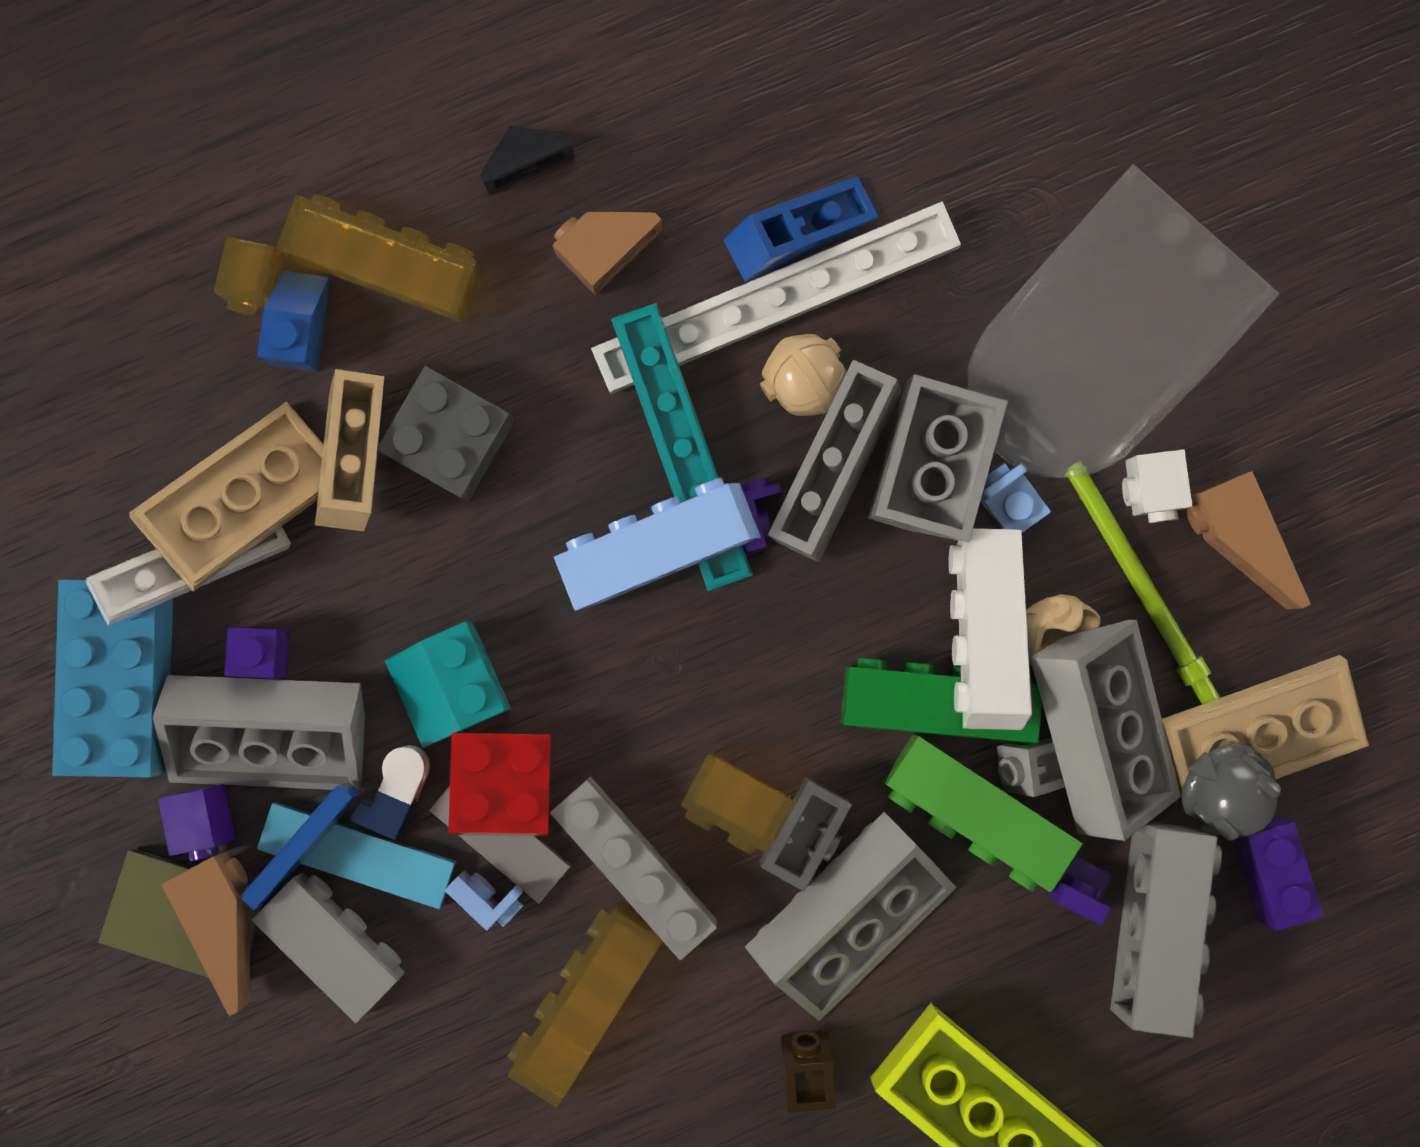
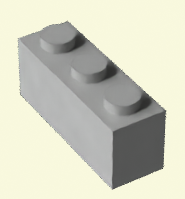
M303 872L292 878L251 921L351 1020L357 1023L405 973L399 967L401 959L388 945L383 942L377 945L364 932L367 926L355 912L348 908L343 911L330 898L333 892L323 880L316 875L308 877Z

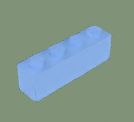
M722 478L709 481L695 488L697 497L680 503L678 496L664 500L651 507L654 514L652 516L637 521L636 516L631 515L609 524L608 527L611 533L595 539L593 533H588L566 542L568 551L555 556L554 559L574 610L591 608L760 538L761 536L740 483H727L724 485Z

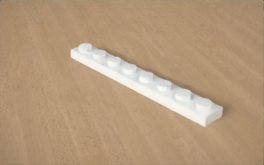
M942 201L662 319L678 365L680 366L959 249L961 243ZM618 338L591 348L610 395L634 385Z

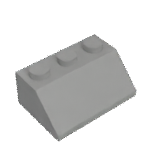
M915 374L909 378L904 385L867 519L917 533L969 542L1008 401Z

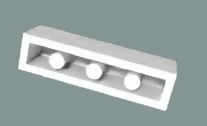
M972 529L969 542L958 541L957 545H951L949 550L950 574H957V590H952L950 612L952 619H959V636H954L952 660L954 665H961V682H956L954 688L955 712H962L963 728L1022 730L1032 715L1021 530Z

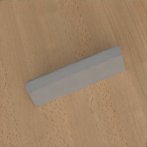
M450 786L429 810L447 826L449 821ZM458 835L538 904L571 866L570 863L538 836Z

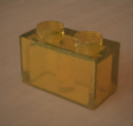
M708 751L680 806L688 810L684 816L686 819L708 831L715 824L730 833L727 838L728 842L752 854L755 848L765 853L767 852L794 800L789 795Z

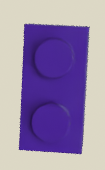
M1273 817L1272 821L1263 830L1250 836L1238 837L1234 840L1260 923L1278 931L1324 917L1295 822Z

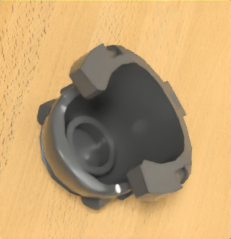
M1243 744L1223 745L1209 753L1204 752L1188 768L1190 772L1184 782L1181 797L1183 809L1186 815L1192 816L1195 819L1194 822L1205 832L1213 835H1222L1226 840L1230 841L1238 837L1257 833L1272 821L1277 809V797L1280 795L1281 787L1275 782V773L1270 763L1260 754L1257 756L1254 753L1253 747Z

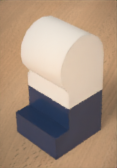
M408 745L389 752L383 761L382 772L384 778L374 801L365 799L358 802L350 821L394 840L402 836L429 775L430 761L425 751L417 746Z

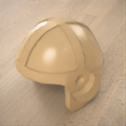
M815 334L794 335L782 339L771 353L762 370L764 381L760 383L763 392L770 402L777 399L790 414L796 416L826 414L846 375L843 364L838 360L841 349L831 337L824 340Z
M1065 594L1047 597L1026 609L1029 665L1032 666L1030 657L1059 638L1099 628L1100 616L1077 597Z

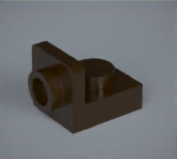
M802 1031L796 1034L782 1035L781 1047L784 1062L787 1112L835 1109L834 1062L829 1033L826 1031Z

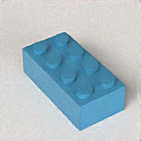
M58 580L52 776L154 777L167 774L153 715L167 675H171L173 599L108 626L86 584V580Z

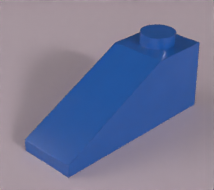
M858 176L749 215L723 241L744 281L747 282L780 269L874 222L879 216Z

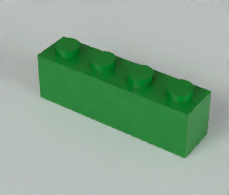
M858 658L857 667L846 666L841 724L1029 743H1038L1042 699L1037 684H1030L1032 715L1022 730L963 728L962 712H955L954 688L956 682H961V667H953V676L934 675L935 665L906 662L905 672L886 670V660Z

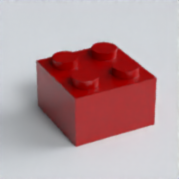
M452 733L449 835L547 836L550 735Z

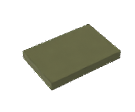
M134 848L128 850L98 943L208 977L161 885L193 867ZM265 904L255 910L249 906L250 950L258 926L251 920L265 907Z

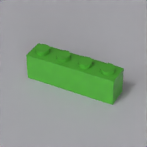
M915 734L912 735L882 781L892 788L887 796L911 813L916 805L933 815L928 824L950 839H953L955 834L959 832L973 842L968 850L993 866L997 859L1014 868L1009 877L1031 892H1034L1037 886L1040 885L1051 893L1083 844Z

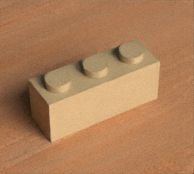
M335 369L329 391L315 525L356 531L365 530L372 507L384 376Z

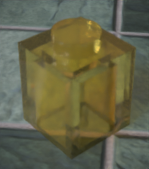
M226 236L214 293L228 302L227 309L242 314L256 315L257 308L264 310L281 275L285 257L273 246Z

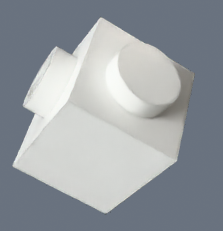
M1185 449L1136 455L1125 460L1128 478H1123L1122 492L1126 506H1132L1133 516L1148 515L1149 523L1172 521L1178 519L1177 511L1192 507Z

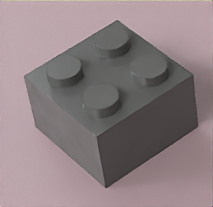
M424 366L377 450L469 502L515 420L508 412Z

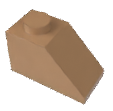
M586 212L579 220L575 217L567 220L556 232L554 237L557 241L552 246L556 256L596 296L663 231L662 220L654 212Z

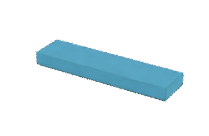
M278 802L272 803L257 849L277 855L312 813ZM336 822L301 864L440 909L446 896L445 889L449 886L457 861Z

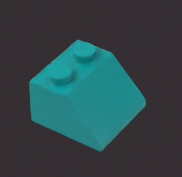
M465 621L422 640L385 660L422 748L450 737L452 733L461 732L511 709L473 622Z

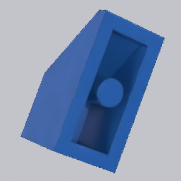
M282 271L264 307L257 357L271 366L318 372L331 282L329 277Z

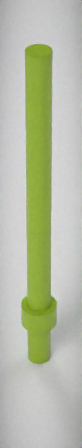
M1079 461L1064 470L1177 661L1179 667L1176 671L1185 686L1191 685L1201 704L1219 699L1220 696L1208 677L1211 674L1210 669L1202 656L1196 657L1083 463Z

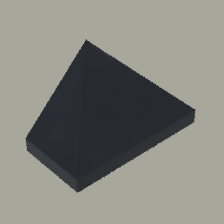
M509 126L480 173V176L489 195L575 158L573 147L567 135Z

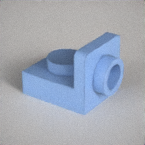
M1004 463L988 474L985 482L986 488L983 490L980 500L1000 529L1021 530V533L1051 512L1024 476L1027 470L1022 463L1011 470Z
M464 870L445 889L486 931L496 921L504 927L523 907L517 900L523 893V890L518 885H515L498 903L492 897L496 893L495 889L485 878L476 872L470 876Z

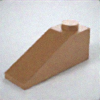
M1252 471L1191 495L1192 507L1187 508L1186 512L1193 530L1198 535L1202 534L1204 540L1285 609H1301L1311 605Z
M225 851L161 885L230 1017L251 1002L249 905L241 899L243 897L242 894L246 891L245 884L248 883V878L241 863L236 858L231 859L228 852Z

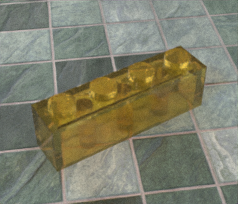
M313 194L311 200L299 195L295 196L276 249L284 257L463 323L482 273L478 262L472 259L473 252L452 243H447L445 249L428 243L429 236L409 227L403 226L401 232L383 227L385 221L382 218L362 210H358L356 216L339 210L341 205L338 202L319 194Z
M615 903L610 913L603 909L599 911L586 932L587 935L593 938L583 954L577 950L573 952L560 973L562 977L567 979L557 995L548 991L533 1015L540 1020L538 1026L531 1036L522 1032L507 1058L514 1061L507 1076L556 1108L663 942L646 921L618 903Z

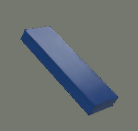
M350 783L336 786L246 889L241 899L253 910L266 904L362 793Z

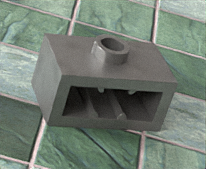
M805 777L760 859L761 868L805 891L821 860L829 862L841 840V836L836 833L852 804L847 799Z

